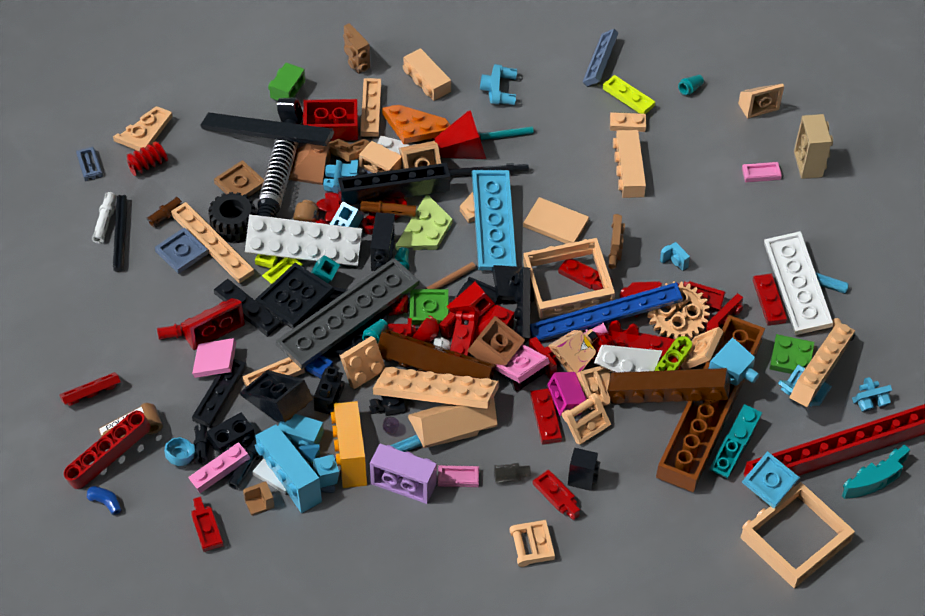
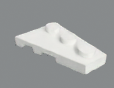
M601 345L594 363L612 372L655 371L662 351Z

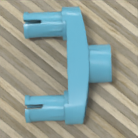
M494 64L491 75L482 74L480 90L489 92L491 104L515 105L516 94L501 92L499 85L500 78L516 80L517 68H507Z

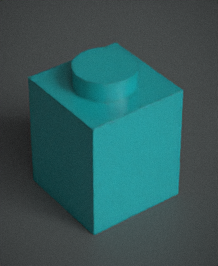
M323 255L317 260L311 273L329 283L335 276L340 264Z

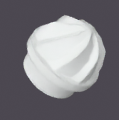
M441 337V339L435 338L434 345L450 350L451 345L447 339H444V337Z

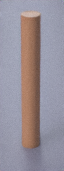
M471 262L425 289H440L476 269V266Z

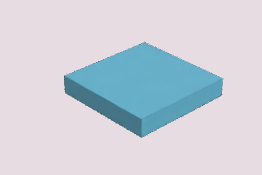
M767 451L744 478L742 483L774 509L800 477Z

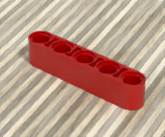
M138 410L131 412L65 468L64 477L74 489H81L149 432L151 426L144 413Z

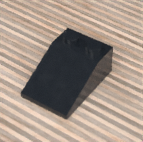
M266 370L239 392L243 398L272 419L282 422L290 420L294 414L305 408L313 399L304 379Z

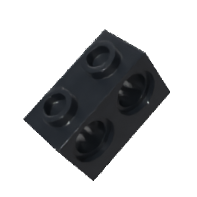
M240 412L209 429L207 436L210 445L219 456L238 442L242 447L248 446L255 438V433L252 425L243 413Z

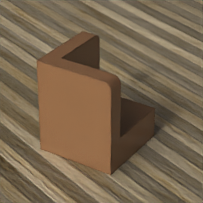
M266 481L243 490L244 500L251 516L275 508L274 499Z

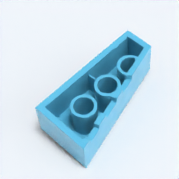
M275 424L255 435L256 451L264 457L267 465L284 486L300 513L321 503L322 497L318 475L280 428Z

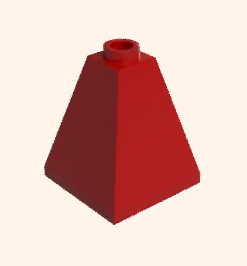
M471 110L463 114L434 138L438 144L441 158L486 159Z

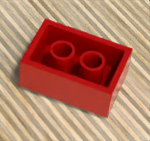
M357 99L303 100V125L333 129L334 135L330 141L336 139L342 141L358 140Z

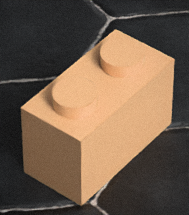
M371 141L359 154V165L372 173L399 170L402 168V156L381 144Z

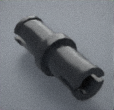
M200 424V430L199 425L194 427L195 462L203 464L202 458H204V464L208 462L209 448L207 426Z

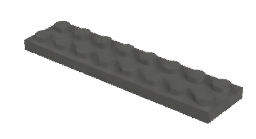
M393 258L276 340V345L303 369L419 286V280Z

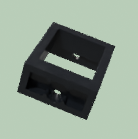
M376 212L370 247L371 271H376L392 259L395 242V214Z

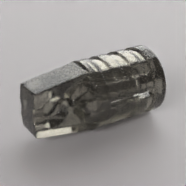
M519 463L494 465L495 483L521 481L523 477L531 476L530 466H519Z

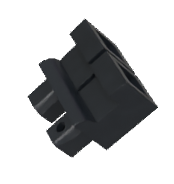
M330 366L325 368L314 394V411L331 415V412H334V403L339 402L345 387V381H341L344 373L338 372L337 368Z

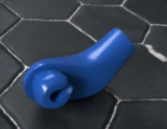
M97 486L90 487L87 490L88 500L92 502L96 500L103 503L112 515L119 514L122 511L118 499L113 492Z

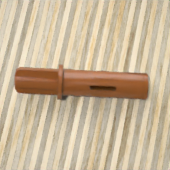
M362 201L360 210L361 212L389 213L415 217L416 205Z

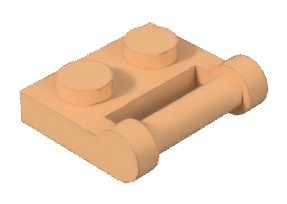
M596 393L589 395L587 400L570 411L566 410L562 413V417L567 422L576 444H582L611 425ZM592 405L594 406L595 410L575 421V416Z
M546 520L517 524L509 528L510 534L514 538L519 567L555 560ZM522 533H527L532 554L526 555L521 536Z

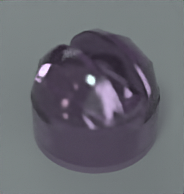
M386 417L382 425L384 432L387 434L395 433L398 430L399 421L394 417Z

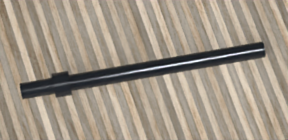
M506 163V165L449 169L450 176L472 175L473 170H509V174H514V172L529 171V165Z

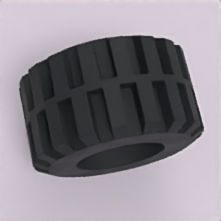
M229 192V194L223 193L221 197L217 196L215 201L210 203L211 206L208 209L210 226L228 242H232V240L239 242L242 238L245 240L247 237L249 214L256 215L253 201L251 198L248 199L247 195L244 194L242 196L239 192L233 194V192ZM229 216H238L236 218H227Z

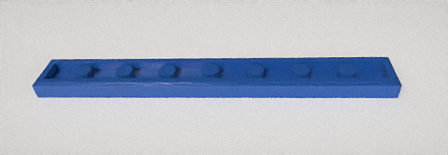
M675 282L530 324V331L533 338L537 337L540 342L564 336L573 330H585L599 326L602 323L606 324L683 302V298L678 284Z

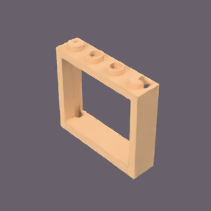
M597 238L584 239L574 243L569 242L560 246H550L545 249L523 253L524 267L530 268V287L540 319L571 313L615 300V292ZM593 254L604 289L542 302L532 269L533 266Z
M800 482L796 486L791 487L774 509L771 506L767 509L763 508L754 520H748L742 526L741 539L795 589L852 541L855 531ZM798 497L838 535L795 569L755 531Z

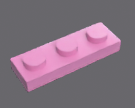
M238 442L188 478L198 492L202 493L248 461L250 456Z

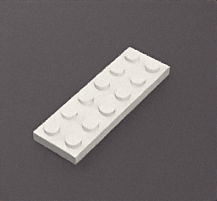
M249 214L245 253L316 262L325 255L340 265L357 267L362 229Z
M801 231L764 239V245L795 335L833 327V321Z

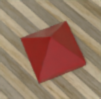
M404 295L392 304L389 316L407 313V295Z

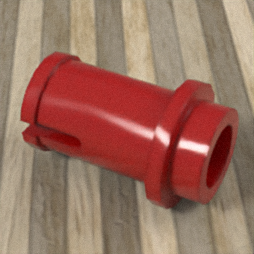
M175 323L174 326L158 327L159 340L172 337L178 339L179 336H182L181 325Z

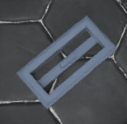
M94 146L77 150L76 154L84 180L89 181L88 178L96 179L95 176L103 177ZM88 152L92 153L97 171H93ZM81 154L85 155L89 173H86Z

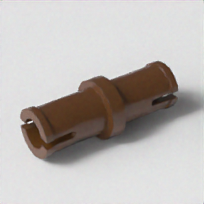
M175 197L165 206L161 205L158 211L147 217L149 224L155 227L164 219H169L171 211L182 205V201Z

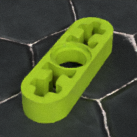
M685 336L676 338L655 367V371H664L666 367L667 370H678L691 352V340ZM683 344L686 345L681 349V352H679V346H682ZM674 356L678 359V362L672 363L668 358Z

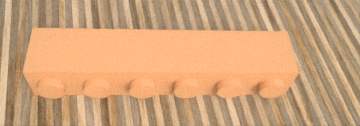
M836 323L797 380L790 399L805 407L809 406L847 349L855 332L854 329L846 324Z

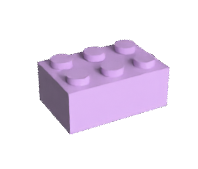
M379 444L370 462L371 484L422 503H428L436 486L437 463L427 458L423 459L414 456L410 452L397 450L390 445Z

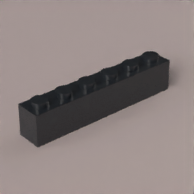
M447 163L341 177L338 178V195L341 204L345 202L348 205L361 204L362 201L376 202L450 191L451 176Z

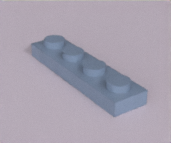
M615 28L601 34L583 79V83L586 86L597 84L602 79L603 71L607 66V61L618 36Z

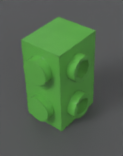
M285 63L282 68H279L274 80H271L269 83L270 98L278 101L279 98L295 97L305 82V69Z

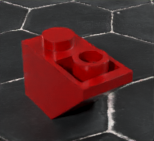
M474 282L446 307L454 314L457 311H464L465 313L476 311L479 317L494 305V302Z

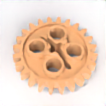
M681 281L678 287L684 301L665 306L669 312H663L660 308L648 312L647 317L652 318L649 322L650 325L655 324L653 330H660L659 336L665 333L666 338L672 336L673 339H676L680 336H685L692 340V334L698 336L699 331L703 332L705 328L703 325H707V318L710 315L707 311L710 307L705 305L707 299H701L703 293H696L697 287L691 290L690 284L683 287V282ZM688 311H693L696 315L691 316L688 314ZM673 322H679L681 326L677 327L673 325Z

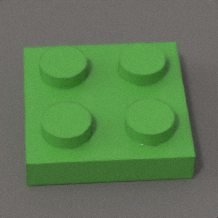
M413 289L410 291V318H412V325H421L426 318H430L428 317L429 315L436 318L440 324L448 315V308L446 307L448 305V289Z
M776 334L770 370L792 374L798 364L806 368L812 360L814 342Z

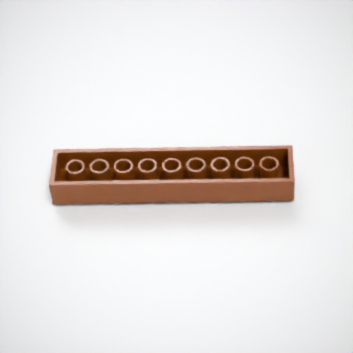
M728 315L722 328L723 334L711 360L732 338L738 341L755 357L762 343L765 328ZM710 361L706 362L704 369H709ZM745 378L738 385H730L728 400L688 401L658 464L656 478L694 493Z

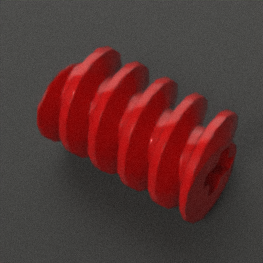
M155 141L152 145L148 144L146 149L144 147L140 148V152L135 150L133 155L131 153L127 154V163L132 174L136 176L135 170L143 173L142 167L149 170L148 164L156 167L155 161L162 164L161 158L168 161V156L164 148Z

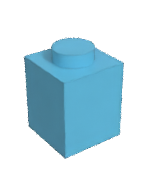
M334 455L315 458L312 469L320 479V488L337 484L339 469Z

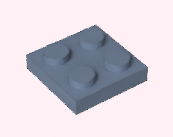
M185 227L155 246V252L178 274L208 255V249Z

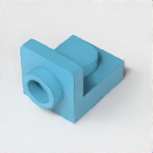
M677 242L667 245L661 250L660 262L662 264L671 259L673 264L682 271L689 267L690 256Z

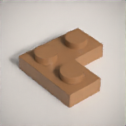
M336 139L329 142L330 152L334 156L351 162V160L359 158V154L370 141L362 139L349 144Z

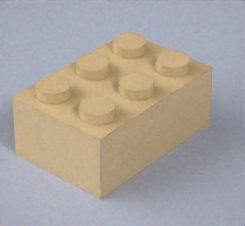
M824 114L804 115L801 118L794 148L801 179L823 177L824 170L827 169V158L830 157V146H833V137L829 134V123L825 121Z

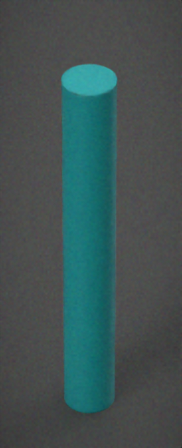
M533 126L480 133V140L533 134L534 130Z

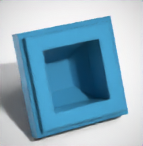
M320 445L300 446L301 456L309 463H313V460L320 456Z

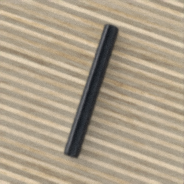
M118 195L116 202L113 270L115 272H121L124 269L127 215L126 195Z

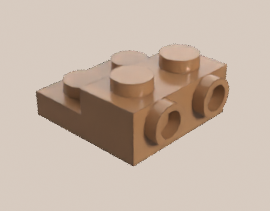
M348 23L344 25V51L349 56V66L360 74L370 68V44Z

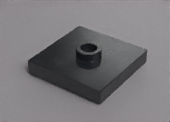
M493 265L492 273L497 299L514 300L515 292L517 291L515 275L523 267ZM530 287V301H534Z

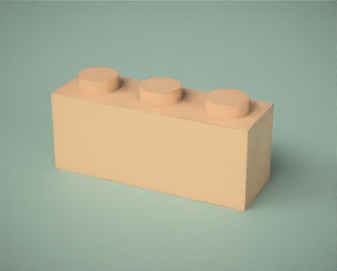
M421 48L403 57L404 72L407 75L409 74L415 84L419 85L424 93L430 96L433 101L451 92V79Z

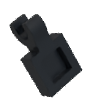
M381 396V400H369L371 414L382 411L385 412L386 416L405 413L403 398Z

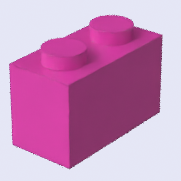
M555 372L547 384L559 416H562L564 411H570L587 400L575 372Z

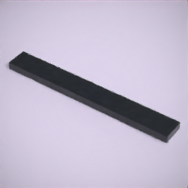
M210 112L207 113L200 124L204 130L327 146L334 135V131L331 128Z

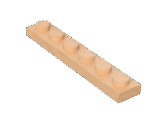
M186 202L171 211V216L208 249V253L239 284L254 274V269Z

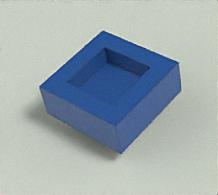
M321 355L306 366V371L321 379L325 368L328 366L333 367V361Z

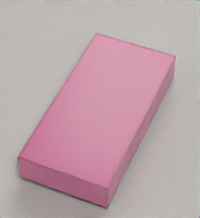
M778 162L742 165L745 182L781 180L782 175Z
M438 465V486L479 487V466Z

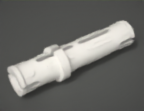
M112 192L105 193L103 204L99 208L100 214L92 237V241L98 244L104 242L110 217L114 213V203L117 195Z

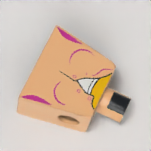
M592 329L588 330L585 334L582 331L573 330L551 343L549 348L567 372H575L577 374L585 368L596 354V350L591 343L598 336Z

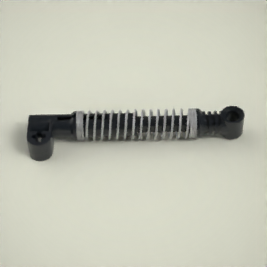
M297 97L279 98L277 101V111L281 122L301 125L303 111ZM275 139L272 155L258 198V216L275 218L279 212L299 142Z

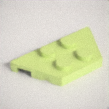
M425 195L416 210L415 217H412L396 243V250H399L401 247H413V250H437L452 225V218L429 195Z

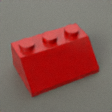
M231 298L182 322V334L192 349L196 350L198 344L212 342L244 326L242 302Z

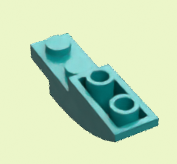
M745 404L743 405L709 470L726 478L731 475L753 436V432L762 416L761 411Z
M903 445L900 449H894L890 453L889 458L886 461H880L877 466L870 463L867 467L863 466L860 468L855 478H849L844 483L842 497L848 499L865 496L883 489L894 482L901 475L904 467L901 464L907 460L910 449Z

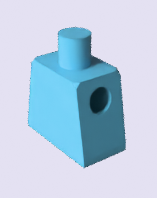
M734 338L710 361L709 369L727 368L731 384L738 385L744 378L754 383L759 377V373L753 370L755 357Z

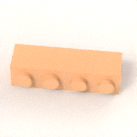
M617 130L616 138H613V149H616L614 153L615 163L618 162L616 175L620 176L618 190L622 191V198L644 197L646 183L638 130Z

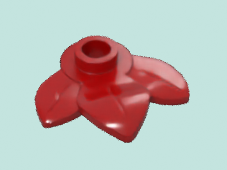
M333 192L325 193V199H321L316 203L319 210L326 212L325 220L328 222L333 220L341 205L339 195Z

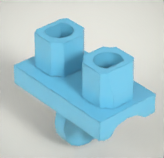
M868 377L864 378L863 385H859L860 391H866L858 393L856 397H852L853 403H858L861 411L864 412L874 408L871 400L873 398H876L879 407L889 405L891 403L889 393L892 391L891 385L875 389V387L879 386V382H873Z

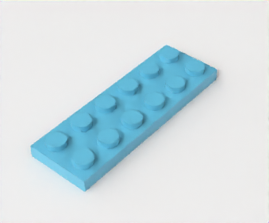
M473 170L472 184L478 270H492L493 265L516 266L509 170Z

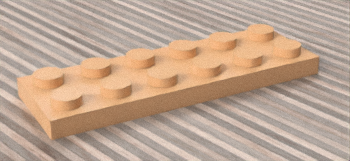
M385 367L373 387V395L488 409L499 388V383L488 378L479 379L470 376L438 374L431 371L421 372L413 369L405 370Z

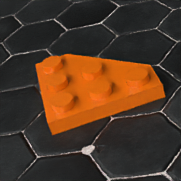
M391 105L382 108V115L403 144L435 138L450 126L446 118L402 105Z

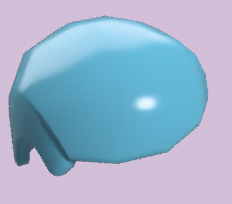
M182 437L172 438L165 445V457L173 465L185 466L194 458L195 445Z

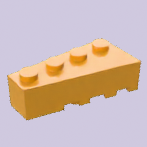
M358 401L334 403V412H331V422L336 424L332 426L333 438L337 437L334 440L335 452L339 451L335 455L336 464L341 468L343 488L367 486Z

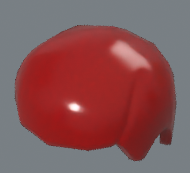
M429 315L428 317L430 318H426L412 336L413 338L430 343L437 337L439 322L436 318Z

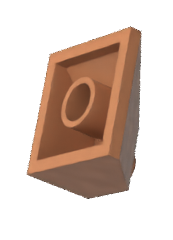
M328 143L327 146L306 144L298 148L288 180L323 185L326 165H329L331 159L330 144Z
M494 316L468 349V352L479 360L492 364L507 365L525 339Z

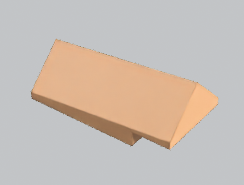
M494 398L488 409L444 404L408 415L423 448L477 436L480 430L497 427Z

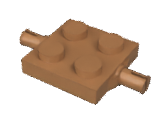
M619 214L613 215V223L611 224L613 231L611 250L608 256V267L610 269H615L617 267V260L621 261L622 257L621 249H623L625 223H621L622 215Z

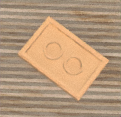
M539 197L523 222V227L565 244L569 242L574 243L578 240L588 223L589 216Z

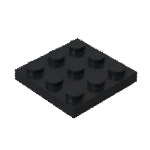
M295 262L261 293L255 301L290 327L295 328L335 293V289Z

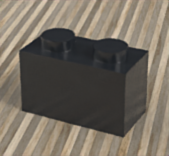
M574 447L567 486L591 491L593 483L597 484L601 462L597 461V452Z

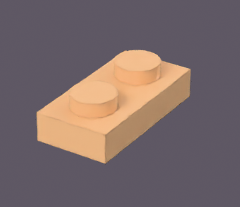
M610 112V131L638 130V132H645L646 114Z

